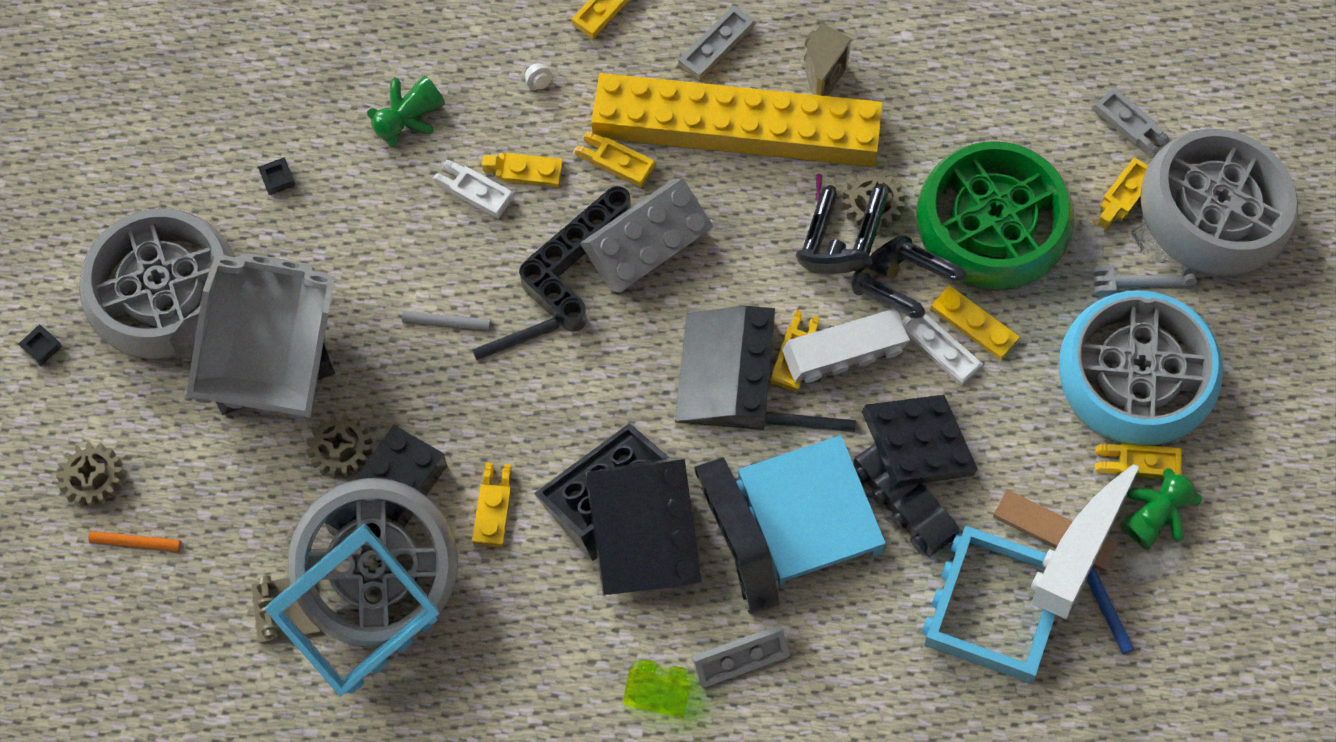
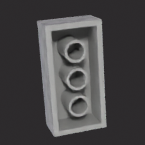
M684 178L672 179L583 240L580 244L608 288L612 292H621L711 230L714 226Z

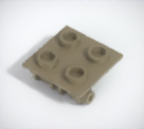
M261 576L258 578V583L251 584L258 643L287 639L288 636L268 615L265 608L266 605L290 586L289 578L272 581L271 576ZM297 601L284 610L305 635L320 633V629L308 619Z

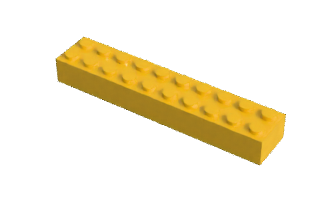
M599 73L591 124L593 134L603 138L607 137L611 140L875 167L883 102Z

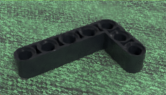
M614 186L608 189L520 266L519 274L524 291L568 331L576 332L584 328L587 322L586 308L584 302L558 277L586 254L580 244L583 240L631 208L630 193L624 187ZM615 202L623 203L621 206H613L612 204ZM594 220L603 221L601 224L597 225L591 223ZM573 238L582 239L578 243L570 242V240H572ZM553 256L560 257V259L557 261L548 260ZM530 275H539L537 279H527ZM551 293L559 294V296L554 299H550L547 297ZM571 312L579 313V316L575 318H570L567 315Z
M721 457L694 466L696 477H700L702 483L701 490L735 560L743 600H747L749 606L748 613L752 615L778 606L780 602L768 546L725 458Z

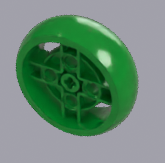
M987 141L974 143L954 151L932 169L918 196L916 219L919 236L925 250L962 267L966 273V280L962 282L963 284L977 289L1000 291L1019 288L1034 282L1048 273L1058 263L1065 253L1073 234L1074 207L1071 194L1064 179L1048 160L1040 154L1014 143ZM953 185L958 195L952 205V219L941 224L937 214L938 201L942 194ZM981 191L985 195H977L974 192ZM1019 200L1024 202L1025 204L1019 205L1016 204L1014 201ZM1048 207L1052 217L1053 228L1047 241L1039 247L1032 237L1038 227V212ZM971 226L974 227L976 230L969 231L964 227ZM1005 236H1013L1017 240H1008ZM969 249V250L973 251L974 253H977V254H979V255L986 256V257H993V258L1003 257L1004 259L985 258V257H982V256L975 255V254H973V253H971V252H969V251H967V250Z

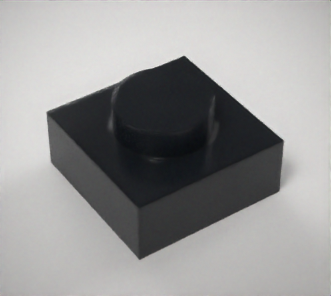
M285 157L258 167L268 195L296 186Z
M40 324L18 343L19 347L40 367L62 348L61 343Z

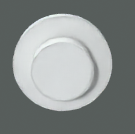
M533 64L525 73V82L531 90L544 89L551 82L553 73L549 67L543 64Z

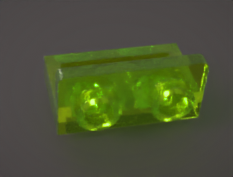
M639 659V662L634 661L629 668L622 705L684 719L694 674L688 673L686 668L679 666H670L669 669L659 667L657 662L648 659Z

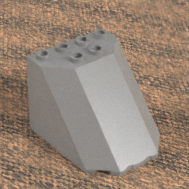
M251 253L238 254V257L215 256L202 292L186 397H191L199 403L221 402L227 407L236 409L243 406L251 407L265 414L273 413V411L286 413L288 417L294 419L311 417L335 277L327 273L314 271L315 267L307 263L259 256Z

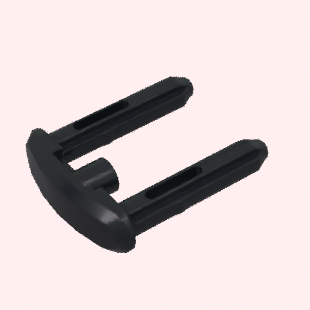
M880 183L872 190L853 249H846V244L840 240H831L826 253H819L838 197L836 187L833 185H828L823 189L803 248L796 252L799 264L810 271L828 274L854 272L871 265L873 259L870 256V251L888 198L886 185Z
M900 235L885 243L870 255L873 259L871 265L853 273L851 286L854 294L858 296L865 294L910 318L917 319L925 315V309L922 304L876 281L875 279L880 274L889 279L895 278L899 273V264L905 259L952 283L964 282L966 280V273L962 267L913 244L910 237Z

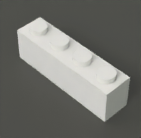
M891 309L790 339L783 347L782 352L794 383L802 380L805 383H810L820 379L822 374L832 372L833 375L840 374L854 364L859 363V366H866L875 362L876 358L884 355L886 358L898 356L903 352L902 349L910 339L899 312Z

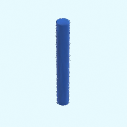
M1092 566L1086 579L1124 655L1133 651L1134 647L1095 567Z

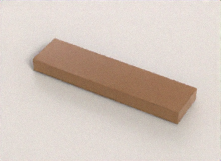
M1008 489L993 515V518L1055 549L1073 522ZM1106 538L1093 566L1105 573L1119 544Z

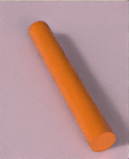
M90 531L88 537L89 543L180 552L182 543L181 540L98 531Z

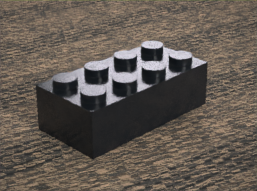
M393 424L354 480L366 478L394 480L404 483L427 496L448 465L444 453ZM386 501L387 518L405 527L413 514L397 504ZM356 503L347 505L327 519L325 525L329 534L335 536L343 526L357 519ZM375 523L366 524L376 537L379 538L381 535L380 527ZM370 555V558L374 561L381 562V559L376 560V555Z

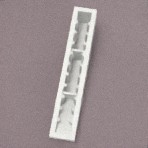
M1133 464L1107 484L1074 519L1061 538L1056 550L1049 549L1042 564L1046 569L1043 574L1037 572L1030 588L1035 591L1032 604L1067 619L1127 497V492L1133 485L1139 466Z

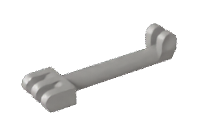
M1095 266L1092 269L1093 276H1096L1094 277L1095 295L1098 297L1116 294L1117 287H1194L1197 283L1196 271L1186 266H1183L1181 275H1115L1114 266Z

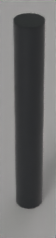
M551 318L474 348L472 352L475 359L479 360L556 330L558 325L555 318Z
M766 412L765 424L855 432L856 420Z

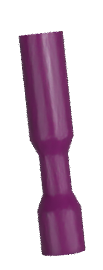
M816 174L817 193L815 200H819L822 174Z

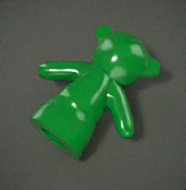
M426 76L418 80L403 98L401 96V82L399 78H393L390 83L391 107L381 110L371 108L366 113L371 119V126L375 134L379 138L386 140L390 147H394L398 143L397 137L404 126L423 134L433 133L434 128L430 124L419 121L417 118L445 105V101L434 83Z
M1170 468L1163 471L1164 482L1161 485L1160 492L1132 488L1127 492V497L1130 499L1145 501L1148 504L1120 523V527L1147 551L1156 542L1167 522L1170 524L1174 540L1181 542L1184 538V530L1178 509L1189 504L1199 505L1202 502V497L1196 493L1193 483L1184 475L1176 474Z

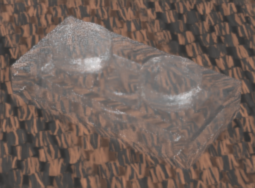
M1179 542L1123 557L1119 561L1130 589L1181 575L1190 570Z

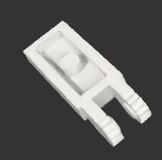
M446 160L443 163V168L448 173L457 176V178L453 181L437 173L432 179L435 184L450 191L451 194L497 219L500 218L514 198L513 192L466 166L462 167L450 160Z

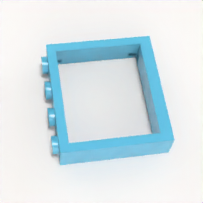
M365 523L266 605L265 608L268 615L340 697L346 692L351 694L358 690L365 683L362 679L371 671L374 674L381 671L389 663L388 656L396 650L398 653H401L407 649L414 641L411 637L420 629L423 632L428 631L438 621L436 616L439 614V609L433 604L426 593ZM367 542L421 604L424 610L342 678L284 610Z
M965 525L963 534L955 535L950 550L956 553L953 563L946 561L941 579L946 580L943 591L937 589L931 604L932 607L936 608L934 617L926 618L921 633L927 636L924 645L1033 683L1056 614L1043 609L1026 662L939 632L969 543L1046 569L1042 564L1047 553Z

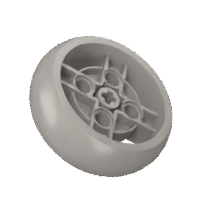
M1202 129L1188 132L1175 138L1162 147L1152 158L1146 169L1141 186L1143 217L1155 241L1177 262L1204 274L1237 276L1264 267L1285 249L1296 227L1298 199L1294 183L1287 169L1267 147L1253 138L1238 132L1224 129ZM1242 238L1250 240L1248 242H1236Z
M159 208L128 215L109 226L95 240L85 257L80 274L79 293L86 319L105 342L131 356L144 359H168L190 353L194 349L200 307L191 315L189 314L195 309L201 299L203 288L215 256L226 255L235 257L234 253L217 229L205 220L185 211ZM161 240H183L196 244L203 249L190 253L178 244ZM157 256L154 260L147 261L149 258ZM125 257L117 270L116 278L107 281L114 267ZM186 272H193L191 275L183 277ZM136 290L134 294L126 296L128 292ZM172 305L170 310L162 311L164 307ZM129 314L141 323L158 326V328H134L114 320V318Z
M382 478L358 479L338 485L327 491L304 512L293 532L288 551L290 585L364 523H375L381 529V535L378 539L395 559L403 553L409 554L413 558V566L406 571L415 582L418 577L434 576L427 596L439 609V614L436 618L441 614L452 595L458 572L457 546L446 518L440 509L424 494L404 483ZM386 501L397 504L415 515L427 529L433 545L417 546L414 538L401 524L387 518ZM356 503L357 519L347 523L336 533L328 549H312L314 539L327 519L347 505ZM365 542L347 557L350 561V568L347 571L339 572L334 568L321 579L329 580L333 589L342 599L359 607L360 623L350 621L334 612L320 597L315 585L296 601L308 619L332 638L355 646L380 647L420 614L424 608L420 604L405 617L390 622L389 606L398 603L409 591L382 559V564L377 566L376 571H371L370 566H365L364 561L369 560L370 555H376V560L381 559L371 546ZM377 586L383 593L382 599L378 602L369 601L365 595L368 587ZM420 629V630H419L416 634H414L412 637L418 635L420 632H422V630Z

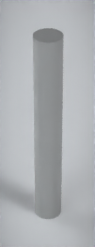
M403 311L402 323L490 331L491 325L490 319Z

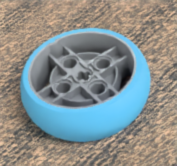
M1136 290L1107 296L1089 306L1077 317L1062 342L1059 356V375L1068 403L1077 416L1096 433L1118 443L1154 446L1185 436L1209 415L1220 393L1223 362L1218 343L1211 329L1193 309L1170 296L1157 292ZM1127 321L1126 327L1114 332L1102 345L1085 344L1101 328ZM1158 326L1168 330L1176 337H1178L1185 344V346L1188 348L1191 354H1184L1178 343L1174 340V338H1172L1165 331L1159 329ZM1135 338H1143L1147 341V344L1139 343ZM1104 362H1112L1116 364L1117 367L1109 368L1104 364ZM1164 368H1172L1177 374H1170ZM1088 381L1098 382L1104 394L1116 405L1122 407L1123 411L1103 400ZM1180 391L1197 392L1193 400L1185 407L1169 414L1155 416V409L1166 405ZM1140 392L1146 398L1139 399L1136 396H1134L1133 393Z

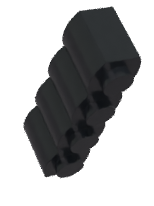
M875 443L854 458L853 465L862 484L867 483L873 489L872 496L881 507L886 505L892 512L891 519L900 530L905 528L911 535V544L919 553L925 552L930 558L953 541L956 534H959L960 528L956 522L940 506L933 494L923 484L901 487L893 486Z

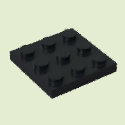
M945 395L866 404L861 411L894 487L974 476L977 472L976 463Z

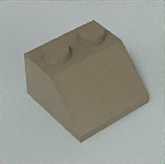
M823 23L820 24L816 32L811 31L805 41L807 51L804 61L806 62L805 73L812 95L829 96L848 67L851 38Z

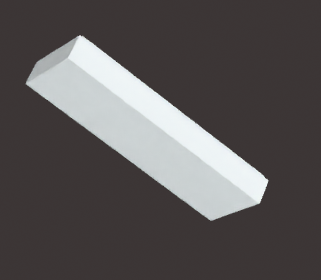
M927 314L917 319L906 316L902 320L910 341L961 386L982 367L983 363Z

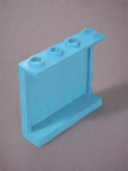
M841 435L738 469V480L736 482L766 541L775 580L777 579L780 588L784 587L787 580L871 552L872 556L884 553L886 543Z

